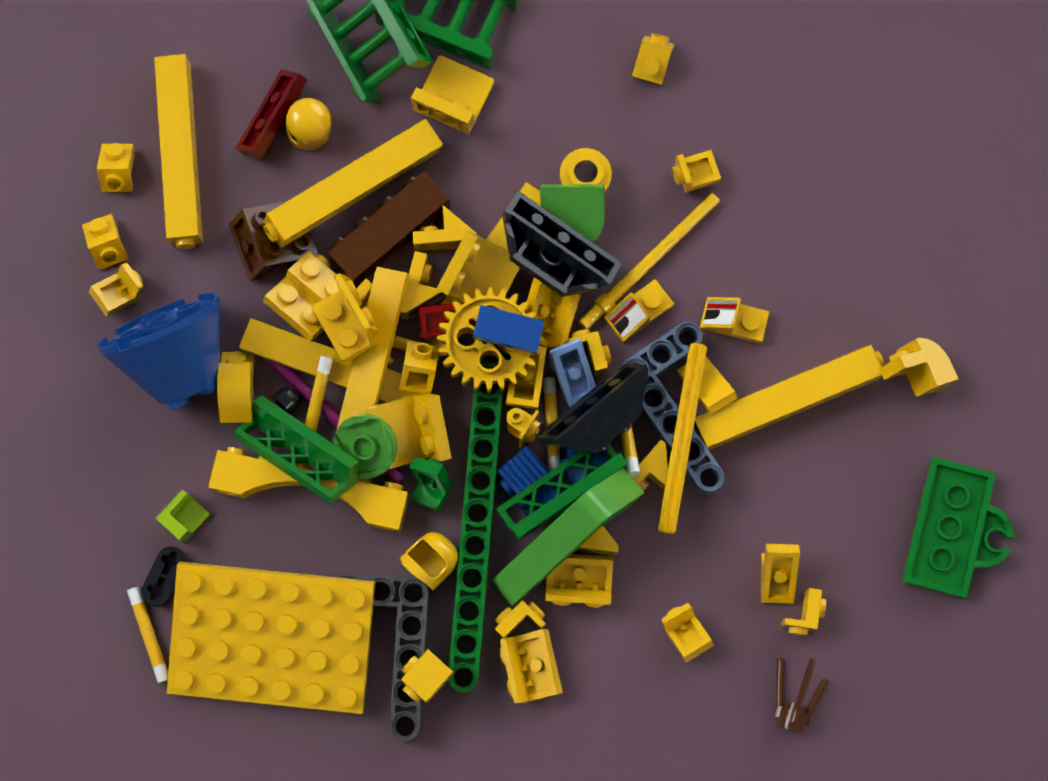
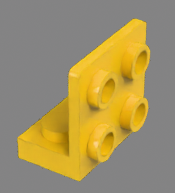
M440 55L437 57L423 88H415L411 96L412 109L415 112L470 135L494 85V79Z
M467 230L436 289L447 295L450 293L464 300V293L473 299L476 298L475 290L477 288L481 291L482 296H487L489 287H492L494 296H498L502 289H505L507 293L520 267L510 261L507 250Z
M339 273L334 276L339 291L312 305L311 308L344 364L376 346L377 342L374 335L378 333V330L366 306L362 309L360 308L362 302L351 279L344 281Z
M419 393L366 408V414L369 413L381 417L391 426L396 435L398 451L395 462L389 469L412 463L415 457L422 459L432 458L440 462L452 458L439 395Z

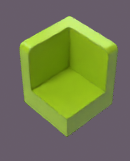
M181 490L155 519L185 544L209 518L210 514L188 493Z

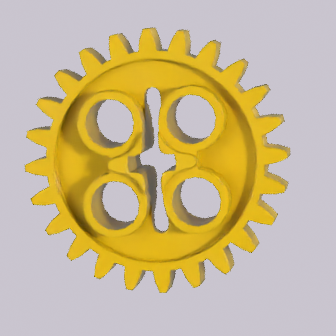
M489 287L487 296H482L481 291L477 288L475 290L476 298L473 299L464 293L463 305L456 301L452 302L455 313L444 312V317L449 323H439V329L446 333L437 336L438 343L446 344V346L438 349L439 356H449L443 362L444 367L454 366L451 377L455 378L462 374L463 386L467 385L470 380L474 381V391H478L481 384H486L488 393H491L493 384H498L499 389L504 391V382L509 381L514 387L517 386L515 376L519 375L526 379L528 374L525 366L535 369L536 363L531 359V356L540 357L541 350L538 349L535 355L497 345L506 354L511 356L510 360H506L492 343L488 342L485 345L484 341L476 339L472 345L463 346L458 342V339L465 333L473 335L475 327L469 323V320L477 321L481 305L536 319V312L526 314L528 302L526 301L518 306V294L515 293L510 299H506L505 289H502L498 296H494L492 287ZM543 337L540 338L539 344H542ZM486 356H494L499 361L498 365L493 369H486L480 363Z

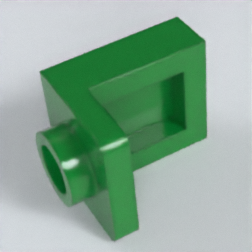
M415 457L409 468L416 478L418 485L411 496V501L414 504L439 511L452 489L453 483L441 462L432 458L425 460Z

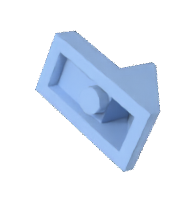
M578 338L550 350L549 367L557 375L565 402L571 407L596 387L582 341Z

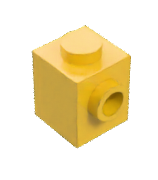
M407 342L399 390L431 394L437 367L438 346L422 342Z
M427 649L419 659L413 656L401 670L405 673L401 680L406 684L402 690L416 703L421 698L428 703L454 672Z

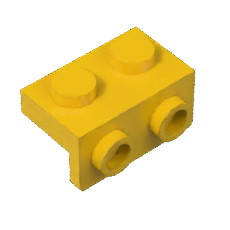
M534 277L527 298L528 309L525 313L536 312V319L544 321L541 334L543 342L539 346L555 349L567 343L581 293L562 297Z
M571 554L547 576L545 600L552 601L553 604L559 606H567L571 603H584L588 607L599 608L604 605H610L612 598L613 556Z
M548 629L500 639V657L506 666L508 674L507 688L515 704L563 693Z

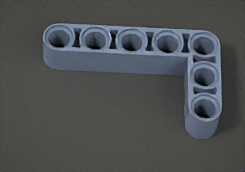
M693 322L679 324L623 363V365H647L649 372L644 397L647 394L654 393L660 397L661 405L650 407L643 400L641 413L658 438L666 443V448L670 455L674 434L667 433L664 430L663 422L668 419L677 421L679 407L658 378L687 359L690 346L683 345L680 342V334L690 333L694 336L695 343H701L702 331ZM657 350H663L668 354L669 361L658 363L653 359L652 353ZM693 429L690 446L697 450L698 458L688 460L685 476L699 494L711 496L721 488L724 482V473ZM704 472L713 473L717 479L716 485L713 487L704 486L700 481V474Z

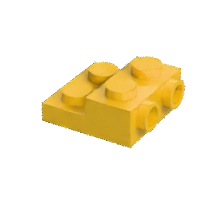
M308 251L288 269L286 277L264 296L263 302L312 342L324 329L311 306L338 292L339 289L334 278L337 274L330 269L329 261L320 254L314 256ZM341 274L344 281L350 279L348 276Z

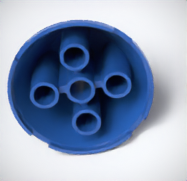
M216 292L198 294L199 301L186 304L185 300L181 299L141 315L115 329L117 336L108 341L107 336L103 337L97 343V348L105 358L158 403L169 404L171 409L187 404L189 402L188 397L200 393V395L209 394L217 389L216 381L218 365L220 363L221 299Z

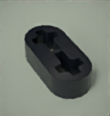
M170 546L160 550L143 584L142 596L152 606L162 607L167 605L175 594L177 567L172 566L168 575H164L168 567L164 559L166 556L172 557L176 553V559L179 562H188L185 553L176 547ZM162 578H165L162 589L166 591L164 597L158 596L156 601H154V594L150 592L152 586L158 587Z

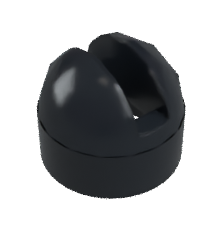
M290 386L279 389L272 396L273 400L290 415L300 404L299 393Z

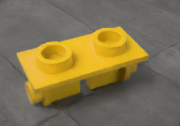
M520 408L511 409L507 414L508 432L519 439L520 449L523 448L525 443L531 445L541 430L539 428L541 425L539 422V411L536 410L533 416Z

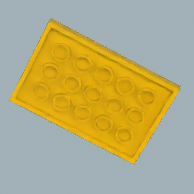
M189 562L177 563L167 694L363 714L375 581Z

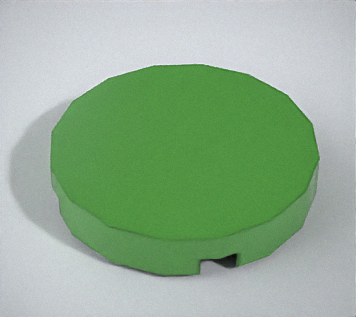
M369 413L356 414L343 421L338 427L332 442L359 461L357 478L371 479L385 473L395 462L398 451L397 438L391 426L381 417Z

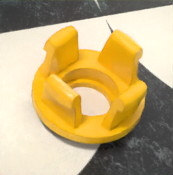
M581 148L574 150L565 157L560 167L561 184H605L606 191L611 182L612 170L608 159L594 149ZM582 161L592 162L597 168L596 178L591 182L579 181L574 174V169L578 163Z

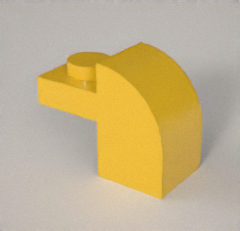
M916 338L897 349L895 354L889 356L891 362L879 368L884 380L906 374L916 397L936 392L959 380L945 351L938 344L926 338Z
M241 351L222 352L217 374L220 423H253L252 403L255 400L253 388L255 355Z

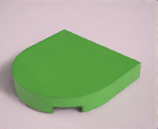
M541 184V207L591 242L595 241L605 223V184Z

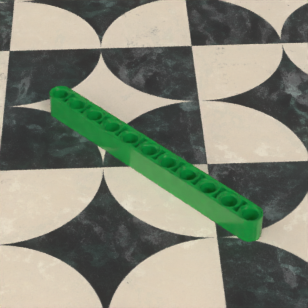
M493 344L506 359V353L496 344ZM483 358L480 364L486 369H493L498 365L499 361L489 363ZM499 387L493 394H485L480 388L473 393L449 668L454 672L449 679V683L459 693L473 691L479 681L504 391H501ZM483 412H490L496 419L492 425L483 426L478 423V416ZM479 444H489L493 449L492 454L487 458L478 457L474 451ZM478 475H484L490 480L489 486L484 490H477L471 484L472 480ZM475 507H482L487 511V517L482 522H473L469 518L470 511ZM472 539H479L484 543L485 547L482 553L471 555L466 550L467 543ZM469 571H476L482 577L481 583L475 588H469L463 583V578ZM471 603L478 607L479 613L476 619L467 621L461 618L460 611L465 604ZM464 636H470L476 641L474 651L469 654H463L457 648L458 641ZM460 669H468L473 674V681L467 687H459L455 683V674Z

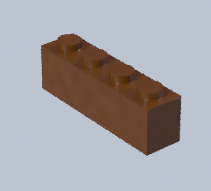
M425 171L419 176L416 174L411 176L403 184V190L395 196H387L379 204L378 211L372 216L365 215L355 224L353 232L347 237L345 235L340 236L331 244V250L328 252L331 261L344 275L352 280L355 288L374 273L376 267H381L413 240V232L419 231L421 227L429 226L443 214V206L447 209L451 207L450 198Z

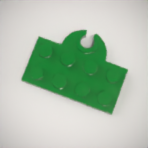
M934 456L930 458L901 583L964 600L967 599L974 568L986 569L1000 564L1009 555L1010 549L1006 547L999 550L993 549L988 544V536L991 532L999 533L1004 539L1014 538V531L1009 521L1010 518L1001 509L989 505L996 473Z

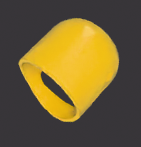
M302 98L290 106L286 115V134L289 141L295 147L302 150H316L328 141L331 134V114L327 106L320 100ZM290 134H292L298 142L292 139Z
M429 532L419 538L400 557V560L412 575L434 591L457 568L459 553L447 537L437 532Z

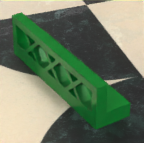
M262 395L252 403L253 423H244L234 430L235 439L329 504H332L357 484L358 460ZM258 428L266 434V438H253L248 433ZM271 447H285L290 450V454H276L271 450ZM295 463H309L314 467L315 471H301L295 467ZM320 480H333L339 485L330 491L320 484Z
M609 445L605 451L611 459L596 467L588 465L589 452L579 451L496 508V511L519 542L569 508L589 489L620 469H625L627 462L621 453L617 454L612 446ZM586 456L585 464L577 463ZM569 467L584 469L582 479L575 484H561L563 472ZM559 475L558 483L550 482V480ZM543 485L557 488L556 496L546 504L535 502L536 491ZM560 488L566 489L565 491L560 493ZM532 494L531 501L523 500L524 498ZM515 504L530 506L529 515L517 524H514L506 512ZM534 507L539 508V509H537L536 511L533 512V508H534Z

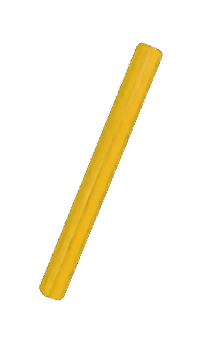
M691 343L688 351L658 531L664 534H674L677 527L707 347L699 343Z

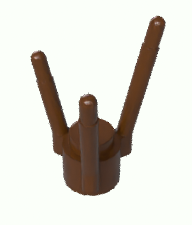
M779 658L777 660L776 707L773 716L779 718L777 726L803 733L804 725L809 726L811 715L828 683L826 679H822L808 707L803 706L816 663L815 658H810L796 703L787 701L785 707H783L784 659Z

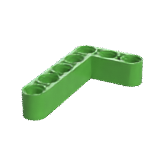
M624 468L620 469L579 497L494 577L491 582L513 607L537 587L600 527L621 514L644 495V491Z

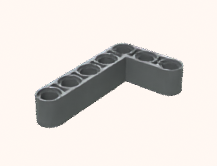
M342 575L339 578L375 581V587L379 584H387L390 587L389 597L383 601L374 599L373 608L397 609L390 731L397 740L404 742L412 741L418 737L421 731L423 699L421 698L418 703L414 700L406 703L400 699L399 690L405 685L401 680L405 675L401 671L403 669L401 658L407 651H415L419 658L426 652L429 590L425 583L417 578ZM416 585L423 589V596L420 601L412 603L406 600L405 593L409 587ZM410 618H416L421 622L420 631L413 636L406 635L403 631L405 621ZM403 717H410L415 724L414 731L409 736H402L397 731V723Z

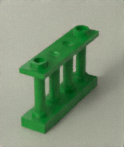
M306 0L310 7V15L322 28L353 84V93L362 102H381L382 98L376 87L404 65L425 68L433 62L399 0H368L367 4L342 24L339 23L333 9L344 0ZM378 12L384 22L383 29L354 50L347 35ZM392 38L399 49L398 55L369 76L361 61Z
M399 0L404 9L407 0ZM427 0L422 13L417 14V16L406 12L423 43L490 69L494 60V48L491 47L489 41L505 6L517 10L519 0H491L494 1L478 37L474 39L463 36L460 32L474 0H461L450 25L445 26V28L434 24L432 20L441 0ZM376 12V24L383 26L384 22L379 13Z

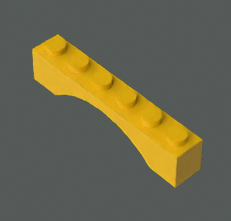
M228 447L227 452L217 450L208 485L212 492L243 499L257 492L275 487H305L260 455L258 459L246 456L247 451L234 447ZM295 463V467L301 471H312L308 470V464ZM357 478V484L339 497V499L358 512L369 527L401 534L409 501V494L407 491H403V485L385 482L384 486L371 484L372 479ZM320 480V484L330 491L339 485L333 480Z

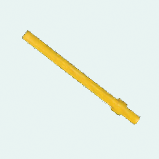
M711 193L607 294L602 293L594 301L595 305L578 321L581 327L589 329L603 314L608 315L616 306L615 303L720 203L719 198Z

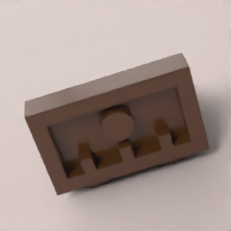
M287 201L243 208L228 224L249 281L261 279L274 266L297 262L308 251L314 256L318 254L310 231L282 248L277 241L273 243L266 235L263 228L266 225L264 223L266 214Z

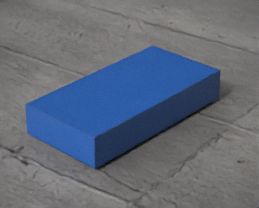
M481 305L472 338L536 355L544 321Z

